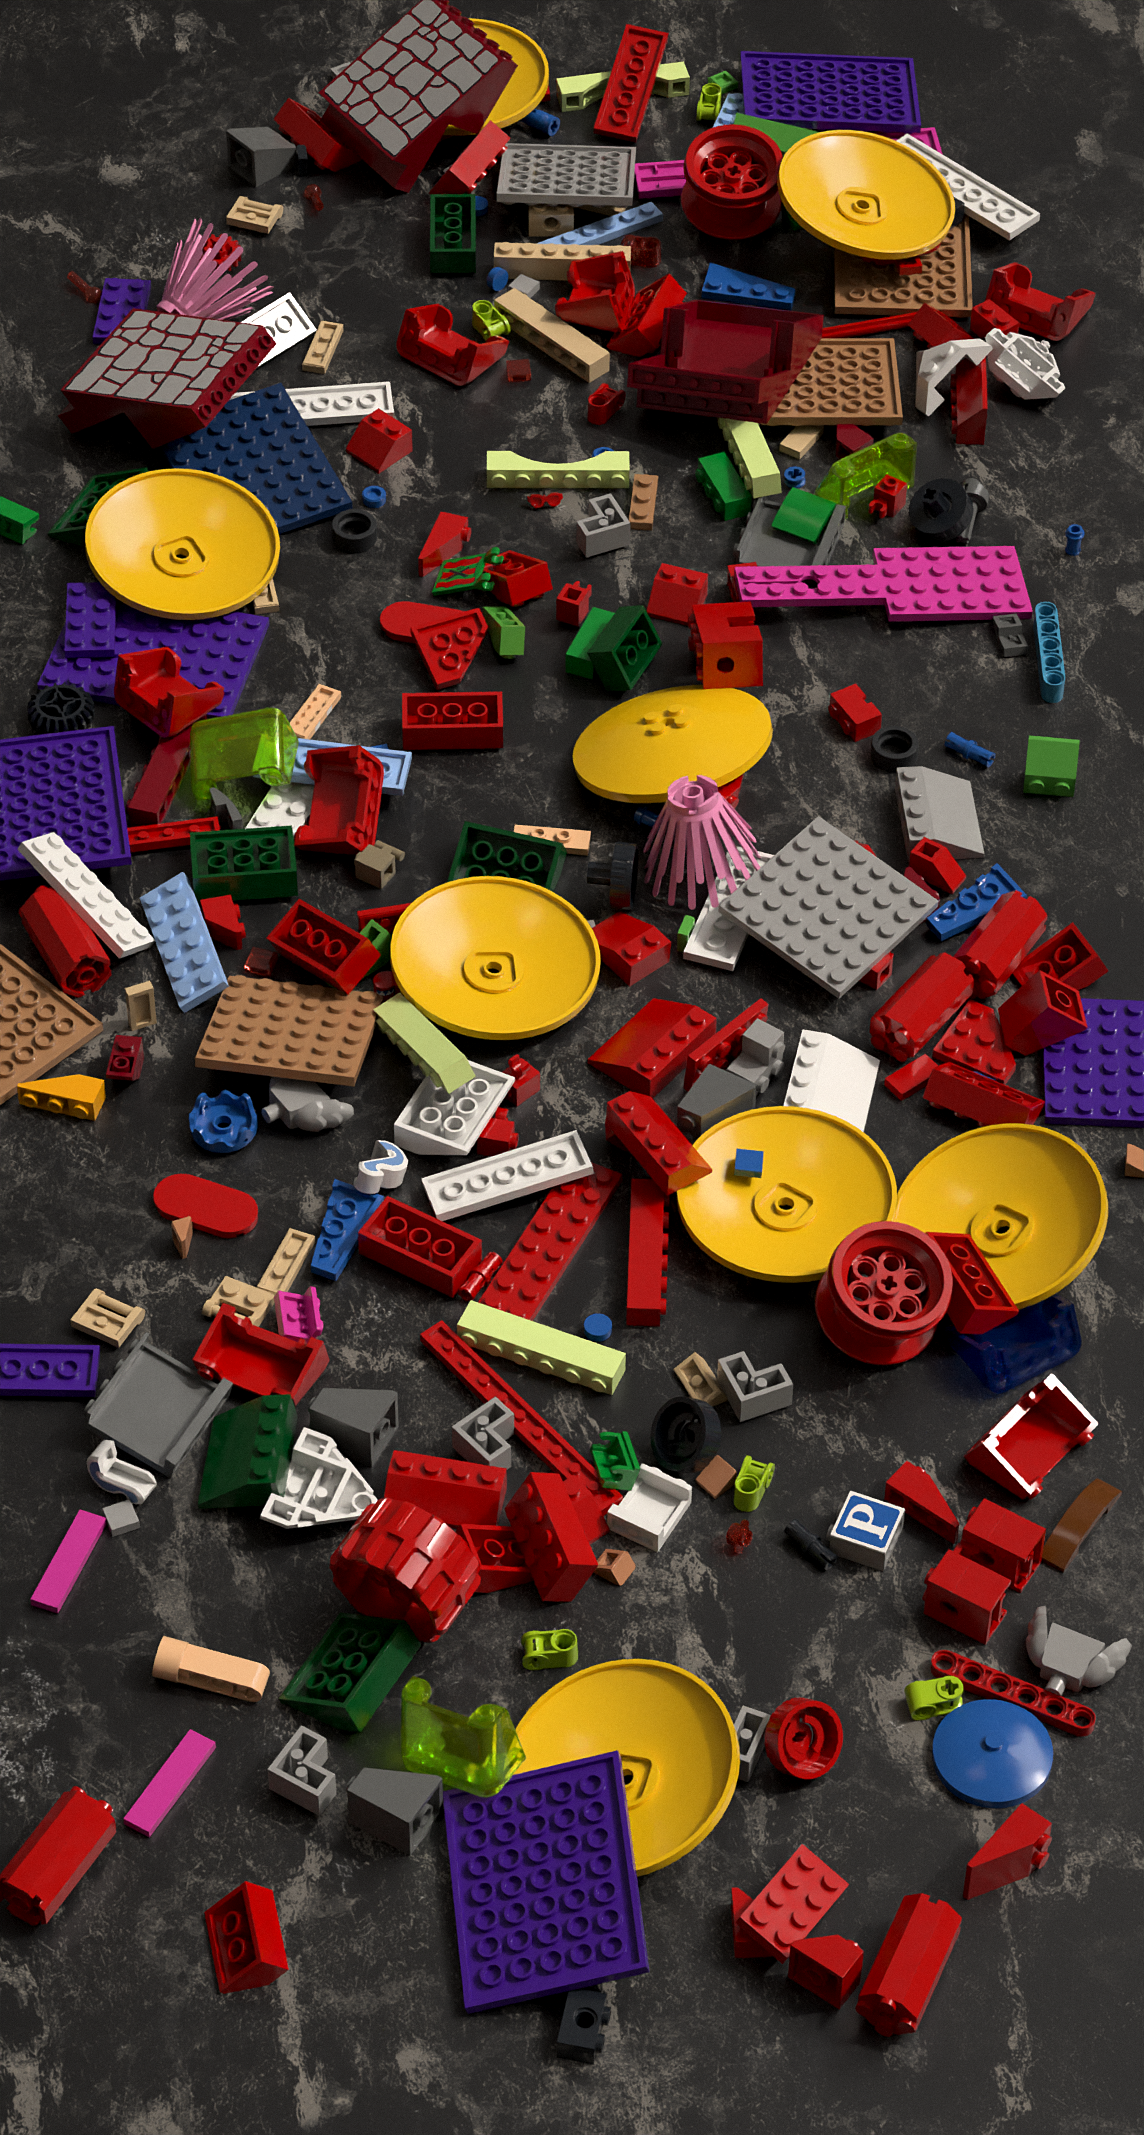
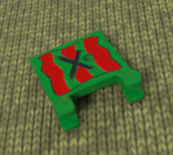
M493 547L487 553L444 560L432 590L433 596L473 589L491 591L495 583L493 581L487 582L490 580L491 575L489 573L482 574L486 563L492 565L502 564L504 557L497 556L500 549Z

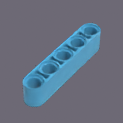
M1040 602L1035 607L1033 630L1041 697L1046 702L1057 703L1063 698L1065 685L1058 612L1053 603Z

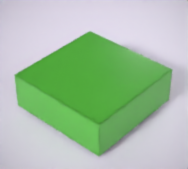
M727 71L708 78V83H715L721 87V95L738 88V81Z
M685 915L677 933V951L684 952L695 927V919L692 916Z

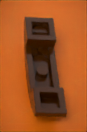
M1098 1478L1092 1481L1071 1504L1043 1547L1042 1561L1064 1573L1078 1554L1081 1543L1104 1512L1108 1514L1122 1495V1491Z

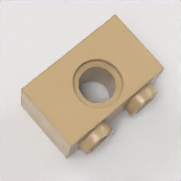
M547 203L529 205V236H559L574 230L573 206L569 204L549 206Z

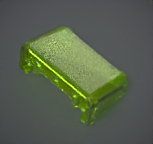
M897 433L836 461L815 488V495L846 506L845 519H847V508L850 507L849 497L878 484L886 474L906 482L907 489L913 487L917 442L907 434Z
M265 708L195 722L190 732L192 792L197 801L210 799L209 788L217 789L215 782L257 774L270 786L290 784L299 740L285 714L276 708Z
M412 1676L402 1689L401 1758L406 1769L414 1773L437 1775L442 1778V1783L479 1797L486 1798L496 1795L526 1759L508 1710L495 1704H484L478 1707L470 1717L428 1703V1699L432 1694L429 1682Z

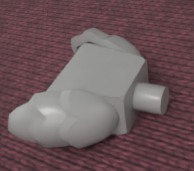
M273 1076L269 1083L270 1105L262 1109V1115L267 1123L280 1118L290 1129L299 1127L311 1132L335 1128L349 1120L354 1114L352 1105L339 1102L336 1099L330 1100L316 1082Z
M1045 1606L1037 1607L1033 1618L1028 1622L1026 1648L1029 1658L1036 1667L1041 1668L1040 1676L1049 1681L1045 1690L1062 1696L1065 1688L1079 1692L1083 1686L1088 1688L1096 1687L1110 1681L1114 1677L1115 1672L1126 1663V1657L1132 1647L1127 1638L1112 1643L1105 1649V1643L1056 1623H1052L1048 1635Z

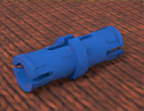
M954 732L947 736L946 739L950 740V742L945 741V747L963 754V758L967 760L971 758L988 768L994 762L990 758L995 759L996 754L978 746L976 741H968Z

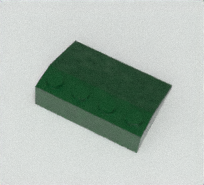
M140 468L93 475L48 532L49 537L85 548L87 522L97 502L117 484L133 476L149 472L148 469Z
M464 821L447 882L469 877L500 876L527 881L554 892L562 872L567 851L563 843Z
M292 825L190 832L193 887L198 903L203 899L231 895L233 902L248 899L261 900L264 898L298 896Z
M291 1394L263 1395L214 1417L198 1500L199 1509L265 1506L271 1493L284 1498L298 1419Z
M340 1612L281 1694L279 1700L281 1703L336 1729L361 1732L390 1689L397 1682L404 1669L413 1659L421 1644L406 1620Z

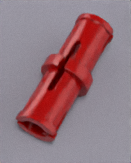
M488 1252L483 1261L470 1271L467 1281L458 1289V1294L462 1299L473 1301L481 1288L491 1282V1276L503 1262L497 1253Z

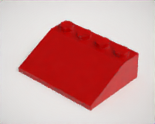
M653 998L588 1058L587 1063L632 1091L654 1098L686 1068L688 1055L716 1034L717 1018L696 1005Z

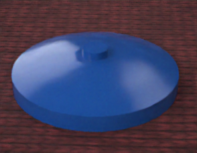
M985 1699L963 1704L946 1715L934 1735L932 1761L940 1781L951 1793L961 1800L985 1808H1007L1029 1800L1043 1788L1052 1768L1053 1746L1046 1728L1032 1713L1010 1702Z

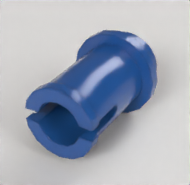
M1073 524L1065 532L1067 537L1065 552L1068 555L1076 556L1081 551V539L1084 538V530L1080 525Z
M639 806L635 812L634 820L637 821L638 825L644 824L653 828L659 814L650 811L647 806Z

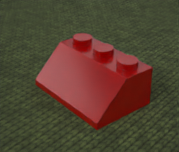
M245 1881L204 1912L220 1993L226 1994L267 1986L289 1970L273 1890Z

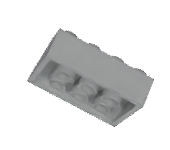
M923 766L897 768L895 792L908 862H910V852L923 837L945 846L954 859L984 858V849L970 781Z

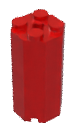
M38 887L19 910L23 926L64 993L79 998L85 995L83 991L89 989L92 992L98 991L112 975L109 967L110 959L91 928L53 887Z
M1017 890L1002 894L953 956L965 965L966 968L963 971L966 976L971 974L974 978L973 994L969 998L974 999L978 997L982 999L996 995L1046 930L1044 923L1047 920V913L1035 898L1029 896L1025 899L1021 897L1022 892Z
M945 952L940 953L937 957L935 955L930 956L871 1018L870 1034L872 1035V1045L895 1057L900 1062H905L908 1058L914 1057L973 994L974 978L971 974L966 976L963 971L966 968L963 962Z
M73 1786L70 1791L64 1792L0 1874V1902L5 1898L10 1903L7 1909L12 1915L33 1926L38 1925L40 1921L42 1925L49 1922L115 1835L116 1824L115 1818L111 1815L113 1808L104 1800L97 1801L77 1786Z
M924 1893L904 1896L859 1994L855 2010L874 2025L875 2030L883 2036L889 2037L893 2033L901 2035L916 2032L960 1933L962 1917L945 1901L938 1899L937 1904L929 1902L930 1896Z

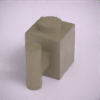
M379 840L375 842L374 846L369 844L355 857L356 878L382 889L396 873L395 859L402 861L405 852Z

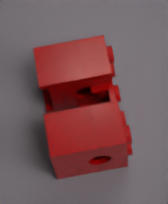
M751 601L692 605V614H688V628L691 632V636L688 637V649L693 651L696 665H699L696 666L697 681H701L703 689L763 686V640L758 625L754 626L755 614Z
M984 1498L978 1508L974 1506L967 1517V1524L963 1528L960 1543L955 1546L953 1551L950 1549L947 1551L935 1569L931 1568L928 1571L924 1580L927 1588L922 1598L925 1601L924 1614L986 1645L1007 1614V1610L1002 1608V1602L1006 1596L1004 1591L1009 1587L1021 1593L1041 1564L1046 1528Z

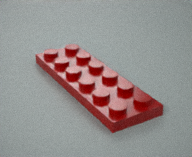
M626 24L594 125V134L636 143L669 33Z

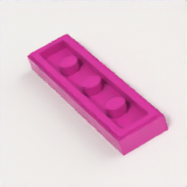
M79 1510L32 1595L31 1605L57 1614L59 1613L107 1525L105 1517Z
M190 1729L126 1814L124 1825L150 1838L215 1750L216 1743Z

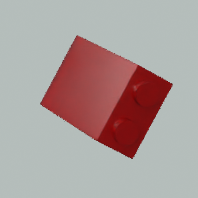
M1041 970L998 1008L1006 1046L1010 1050L1017 1051L1025 1056L1083 1032L1088 1028L1079 991Z

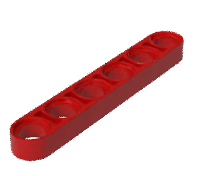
M939 1650L932 1656L930 1669L936 1678L945 1676L957 1677L961 1680L963 1689L986 1699L1002 1700L1016 1704L1032 1713L1039 1721L1076 1736H1088L1094 1730L1095 1713L1092 1709L952 1651ZM940 1660H946L952 1664V1667L948 1670H942L937 1667L936 1663ZM968 1671H973L980 1678L976 1681H969L963 1675ZM999 1682L1003 1683L1007 1689L1004 1692H996L991 1688V1685ZM1021 1694H1030L1033 1696L1034 1701L1026 1704L1021 1702L1018 1697ZM1050 1705H1057L1062 1709V1712L1058 1715H1052L1047 1712L1046 1708ZM1083 1716L1090 1723L1087 1726H1079L1074 1722V1718Z

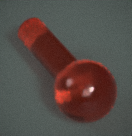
M316 184L308 185L304 190L305 198L312 201L316 210H322L324 205L320 199L322 195L320 187Z
M74 271L67 275V278L85 294L87 302H100L102 291L98 287H90Z

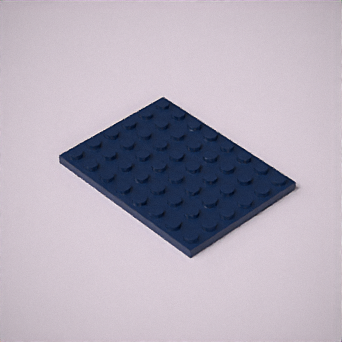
M282 383L229 400L206 428L159 446L171 469H192L213 473L246 488L268 509L275 521L279 534L339 514L342 511L353 509L352 500Z

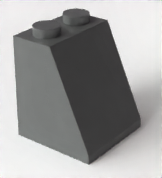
M270 127L226 130L228 166L255 187L297 166V147Z
M708 1064L677 1107V1128L693 1145L702 1134L715 1124L738 1113L755 1109L757 1084Z
M323 1388L319 1395L313 1397L309 1403V1429L331 1437L337 1444L336 1448L342 1456L372 1468L399 1427L398 1393L393 1390Z
M363 1768L357 1777L353 1776L346 1787L349 1823L410 1856L443 1812L442 1778L437 1775Z

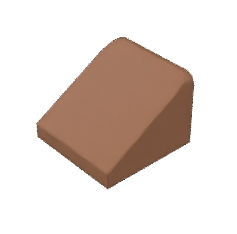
M1127 1144L1125 1176L1144 1178V1150L1132 1144Z
M190 1216L172 1221L171 1224L174 1244L183 1259L187 1258L193 1233Z
M717 1455L696 1478V1483L716 1499L735 1485L737 1472Z
M605 1549L598 1558V1567L593 1573L621 1586L636 1566L628 1551Z

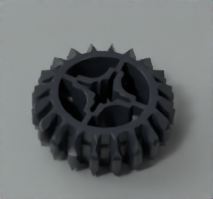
M54 682L53 686L45 685L44 690L37 689L36 694L31 695L27 706V716L32 729L36 730L39 735L83 730L91 727L95 716V708L89 692H85L83 687L77 688L75 683L69 686L66 682L62 685H57Z

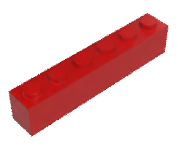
M632 1179L626 1325L660 1326V1315H666V1299L661 1298V1293H667V1277H662V1271L667 1272L668 1255H662V1250H668V1233H663V1228H669V1212H664V1207H669V1195L667 1196L653 1179Z

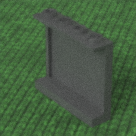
M766 496L755 498L753 513L749 512L747 516V527L742 528L739 538L740 543H736L733 549V557L736 558V564L756 562L757 567L828 565L845 525L846 506L836 505L828 525H825L817 544H813L773 529L771 525L782 504L768 501ZM811 579L802 581L803 583L818 586V583Z
M146 1332L141 1340L135 1339L128 1350L130 1355L127 1359H120L113 1371V1374H115L111 1380L106 1379L98 1391L100 1395L97 1400L91 1399L83 1412L86 1415L83 1427L105 1440L114 1441L115 1446L167 1477L172 1478L229 1398L233 1383L223 1378L218 1385L211 1380L201 1377L193 1369L147 1343L150 1334Z

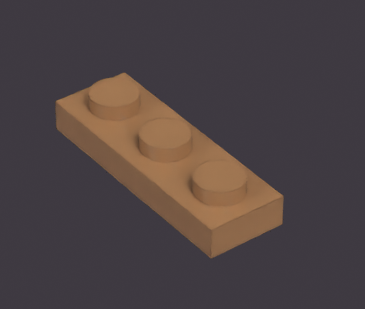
M634 475L629 514L630 529L652 531L658 488L657 475Z

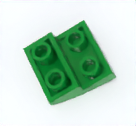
M793 487L783 501L771 526L775 530L817 544L824 526L828 525L837 504Z

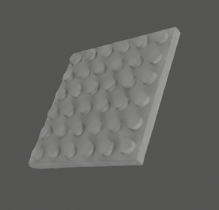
M505 144L508 149L502 155L497 202H502L505 205L525 203L531 206L538 203H547L549 206L569 204L573 207L592 205L598 208L605 205H614L617 208L632 206L636 147Z
M818 816L719 905L718 912L839 999L938 907L939 901Z

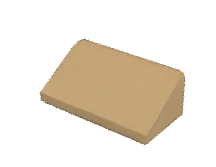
M696 1352L674 1368L675 1373L691 1398L705 1401L712 1407L728 1400L710 1367Z

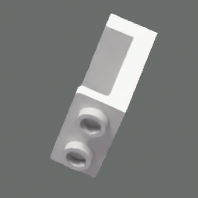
M641 1464L638 1478L632 1490L628 1491L619 1506L613 1504L608 1510L607 1524L611 1531L658 1552L690 1506L692 1487L682 1479H675L662 1473L658 1468Z

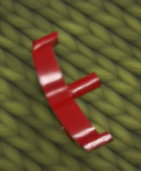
M558 492L550 493L547 496L540 494L527 496V501L535 508L542 507L544 502H547L550 506H557L563 499V494Z

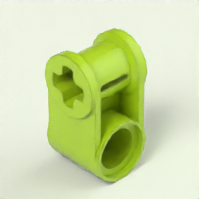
M708 83L702 87L700 101H698L696 120L701 121V119L716 122L721 110V87L715 83Z
M479 300L472 305V326L483 336L485 341L491 336L508 335L510 333L508 320L489 301Z
M747 1455L745 1457L740 1473L735 1481L734 1505L737 1509L750 1512L759 1506L766 1488L771 1483L775 1464L769 1463L767 1465L752 1460L751 1456Z
M569 1629L529 1631L521 1636V1644L525 1651L522 1664L526 1669L567 1668L574 1665L578 1660L577 1637Z
M945 1676L908 1684L904 1689L912 1719L921 1721L931 1717L946 1715L961 1706V1696L963 1693L961 1680L954 1676Z

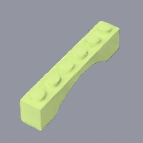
M684 61L661 64L651 94L667 98L689 95L690 76ZM611 71L557 78L556 97L562 112L584 109L589 104L603 98Z
M487 451V488H629V451H605L598 456L584 461L563 464L533 461L521 457L512 451Z

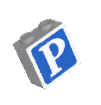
M850 1491L845 1503L841 1502L838 1507L836 1523L831 1524L828 1529L826 1540L830 1541L829 1549L839 1557L884 1571L902 1531L905 1509Z

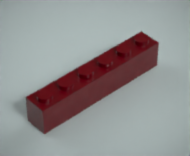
M206 715L175 736L166 738L159 736V744L152 749L151 760L149 764L144 766L142 779L135 785L134 796L126 804V814H129L130 825L138 827L163 823L207 729Z

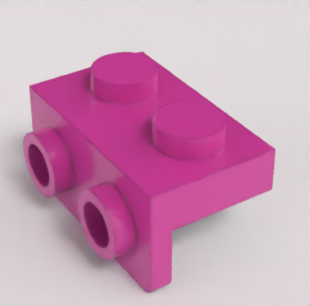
M310 1286L304 1295L278 1290L274 1296L279 1335L296 1342L302 1338L306 1340V1343H308L310 1337L317 1338V1336H320L323 1330V1321L320 1320V1300L317 1298L316 1287Z

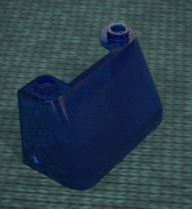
M1056 1293L1041 1302L1019 1309L1016 1316L984 1334H960L954 1324L945 1328L949 1345L983 1385L997 1394L1004 1393L1074 1357L1082 1345L1074 1303Z

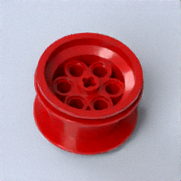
M737 124L713 127L697 136L688 148L683 165L686 183L682 189L681 204L688 220L702 232L721 239H745L767 230L779 216L782 204L778 192L777 176L783 156L775 141L758 129Z
M879 1221L865 1224L855 1229L836 1247L830 1258L828 1269L818 1284L815 1308L821 1328L829 1340L842 1352L865 1363L892 1365L915 1357L930 1343L938 1323L949 1307L953 1285L949 1262L942 1249L932 1238L910 1225L893 1221ZM853 1296H857L863 1301H857ZM900 1309L907 1310L910 1314H905ZM874 1315H879L884 1320H879Z

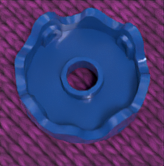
M223 1090L214 1098H209L206 1093H201L196 1099L192 1112L189 1113L190 1132L194 1141L205 1150L211 1152L229 1153L240 1150L252 1141L257 1131V1115L254 1111L252 1100L246 1093L239 1097L227 1090ZM220 1123L230 1124V1126L226 1128L218 1127Z

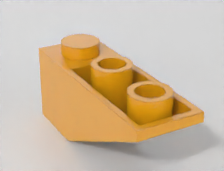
M80 1074L18 1083L17 1085L19 1104L49 1110L53 1113L71 1115L80 1119L95 1121L106 1099L104 1080Z

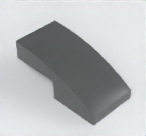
M1017 614L993 616V625L1003 656L1027 655L1028 644L1022 634V623Z
M209 788L210 805L214 817L218 816L219 823L227 822L230 830L243 829L242 817L233 802L218 789Z

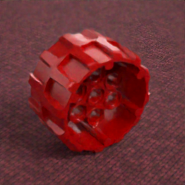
M381 1498L375 1504L372 1503L364 1509L330 1557L329 1568L333 1571V1582L336 1588L342 1592L357 1611L366 1616L406 1620L417 1639L426 1643L438 1640L441 1635L448 1631L481 1581V1577L478 1574L481 1567L479 1560L473 1555L467 1546V1542L460 1535L454 1532L440 1518L417 1507L415 1504L407 1501L391 1500L390 1498Z

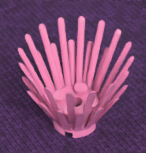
M194 218L182 251V240L180 239L179 243H177L163 297L157 305V311L219 320H229L251 312L254 308L242 309V307L272 294L273 292H270V290L274 288L273 286H267L240 301L238 300L257 289L256 286L266 281L268 276H261L244 288H238L218 300L241 282L243 277L255 269L258 264L255 261L251 262L233 278L230 274H226L210 288L243 253V248L238 247L212 273L217 266V262L213 259L227 240L228 235L223 233L214 247L208 248L200 260L203 254L202 249L213 229V224L209 223L203 236L199 234L197 237L202 225V219L199 218L196 224V219Z
M696 775L697 781L690 782L688 776L681 777L668 787V799L647 837L649 839L644 847L645 853L648 851L658 831L645 869L648 868L645 876L646 884L651 878L665 836L652 891L653 896L656 897L659 893L662 876L665 874L672 841L674 840L668 904L673 906L677 882L681 883L683 880L686 845L688 907L691 910L696 908L695 872L697 883L702 884L704 882L703 863L711 906L716 908L719 905L709 848L718 878H726L731 894L737 890L718 832L735 867L741 870L745 881L751 876L731 836L736 838L755 870L758 871L761 868L753 856L754 853L757 858L761 859L760 854L750 842L751 840L756 843L755 837L748 830L752 828L718 792L716 782L703 775Z

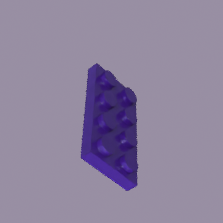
M105 278L93 333V344H102L133 308L147 310L151 290L150 280Z
M100 582L67 583L65 658L115 657L117 598L109 593Z
M0 1344V1396L96 1397L100 1346Z

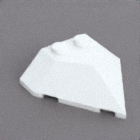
M996 328L986 335V343L993 348L987 355L989 370L993 372V376L998 381L1005 382L1014 395L1025 400L1056 398L1063 392L1065 386L1058 380L1060 372L1053 354L1049 353L1050 345L1048 341L1042 340L1040 343L1032 337L1012 332L1005 335L1000 329Z
M981 339L955 340L928 350L916 352L915 407L929 417L944 401V398L934 387L963 357L978 365L993 349L992 346Z
M304 1427L293 1448L284 1498L271 1493L260 1515V1519L286 1529L355 1520L359 1518L368 1505L375 1504L378 1500L373 1495L374 1491L349 1459H345L336 1448L337 1444L331 1437Z

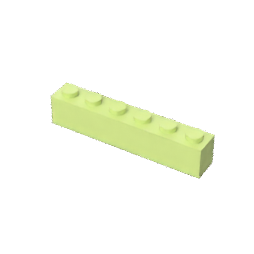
M717 418L719 428L723 430L724 440L728 441L729 451L733 453L735 465L739 467L741 478L744 477L746 490L751 491L753 498L782 493L779 469L758 423Z
M401 993L373 1009L377 1014L376 1025L383 1034L386 1033L394 1045L397 1043L401 1052L404 1055H408L411 1062L415 1066L418 1065L426 1077L430 1076V1079L437 1088L442 1087L450 1094L476 1077L466 1056Z
M472 1300L457 1324V1335L469 1347L486 1351L493 1356L512 1360L519 1365L538 1369L545 1374L564 1378L571 1383L590 1387L597 1392L613 1395L625 1372L626 1353Z

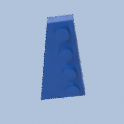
M710 263L702 289V298L791 310L795 298V289Z
M996 863L991 867V871L988 874H982L969 889L964 888L959 892L955 900L948 901L927 917L926 925L940 941H943L979 924L1002 894L1017 890L1022 892L1021 897L1026 899L1027 895Z
M334 1179L332 1194L327 1204L326 1216L321 1226L320 1238H318L311 1263V1272L337 1281L359 1245L358 1232L384 1201V1196L376 1193L364 1194L353 1185Z

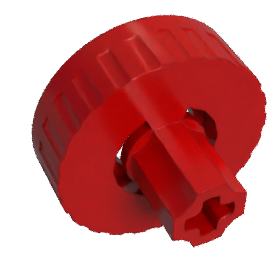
M803 1697L787 1700L776 1708L767 1723L764 1736L766 1753L772 1765L786 1775L802 1779L820 1777L832 1768L840 1755L843 1743V1729L836 1712L823 1702ZM806 1723L810 1724L813 1730V1740L811 1745L810 1743L812 1739V1732L810 1727Z

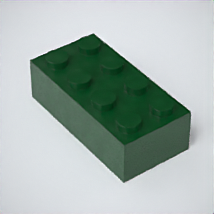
M431 194L430 273H476L475 194Z

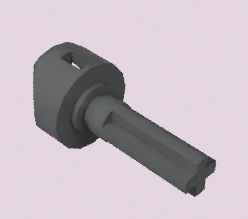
M975 478L965 479L960 483L971 498L974 508L970 524L956 538L958 543L962 542L964 545H967L970 541L976 513L982 512L987 508L990 496L985 487Z

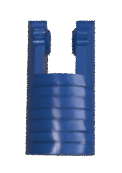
M534 109L524 118L520 119L522 123L524 122L533 129L549 136L555 135L560 126V119L537 109Z

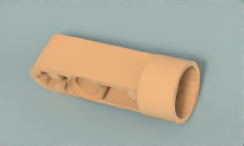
M163 1636L159 1644L152 1671L153 1677L187 1684L249 1702L261 1700L270 1675L269 1669L263 1664L191 1645L188 1642Z

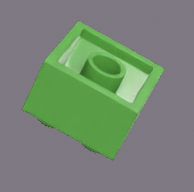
M1029 735L1023 792L1074 797L1080 740Z

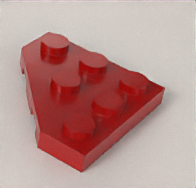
M480 608L410 627V634L437 690L460 684L488 632V625Z
M971 999L933 1049L932 1057L945 1063L951 1062L968 1070L977 1071L1006 1085L1016 1069V1062L1010 1048L1004 1042L1003 1031L994 1009Z

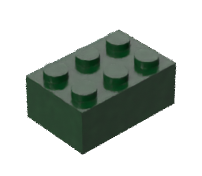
M644 605L624 606L617 609L587 654L607 692L631 690L662 646V642Z

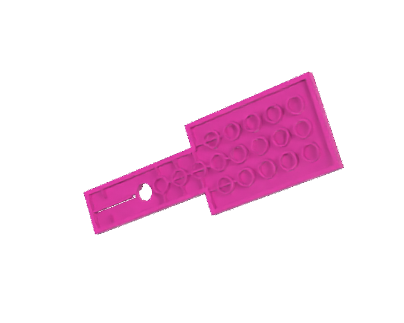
M1015 546L873 548L872 557L874 565L735 567L734 569L740 602L751 601L752 607L885 605L889 622L993 620V616L1017 614L1019 619H1031L1033 614ZM806 579L814 580L818 583V587L808 589V585L802 581Z

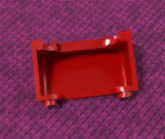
M620 251L572 261L567 271V280L569 284H572L573 290L569 301L563 297L559 298L555 304L557 317H561L563 321L610 332L623 331L635 296V287L624 252Z
M1014 262L994 269L985 301L988 299L993 301L1019 322V328L1058 341L1068 336L1091 308L1096 293L1081 288L1075 290L1071 296H1066L1065 300L1031 288V271L1026 266Z
M440 304L406 309L397 338V351L404 358L455 385L462 386L471 383L506 353L509 341L501 336H491L487 339L486 343L478 344L452 331V313Z
M169 647L118 655L114 684L116 702L163 738L177 735L218 707L224 697V687L214 681L207 683L204 689H198L179 675L181 659Z
M360 745L307 750L304 770L315 781L309 826L301 825L298 827L294 834V846L303 851L355 856L362 852L369 844L374 846L384 778L382 762Z
M223 1303L193 1358L194 1365L198 1369L197 1373L208 1380L215 1378L221 1381L225 1378L231 1381L233 1386L258 1396L291 1394L294 1406L296 1407L325 1371L329 1363L324 1342L310 1337L308 1343L302 1338L298 1342L252 1325L251 1319L245 1317L243 1320L235 1316L236 1308Z
M1050 1374L1028 1390L963 1457L971 1466L1021 1499L1028 1497L1031 1500L1043 1489L1040 1485L1043 1482L1042 1478L1072 1447L1078 1443L1082 1447L1094 1436L1091 1431L1099 1423L1053 1374Z

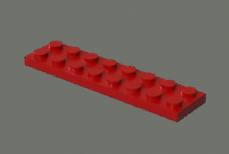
M591 1162L594 1174L553 1186L478 1303L533 1321L621 1184L622 1174Z

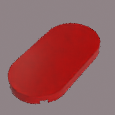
M408 601L396 602L387 606L382 611L380 627L393 640L415 643L410 634V627L465 611Z
M174 1174L160 1181L154 1190V1203L162 1217L175 1221L190 1216L192 1228L222 1238H235L241 1233L245 1235L256 1226L258 1221V1207L255 1200L249 1194L197 1176Z

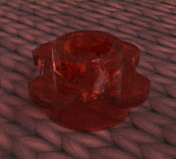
M744 1519L741 1523H733L727 1531V1543L734 1546V1552L740 1554L743 1547H747L752 1541L753 1533L749 1530V1521Z

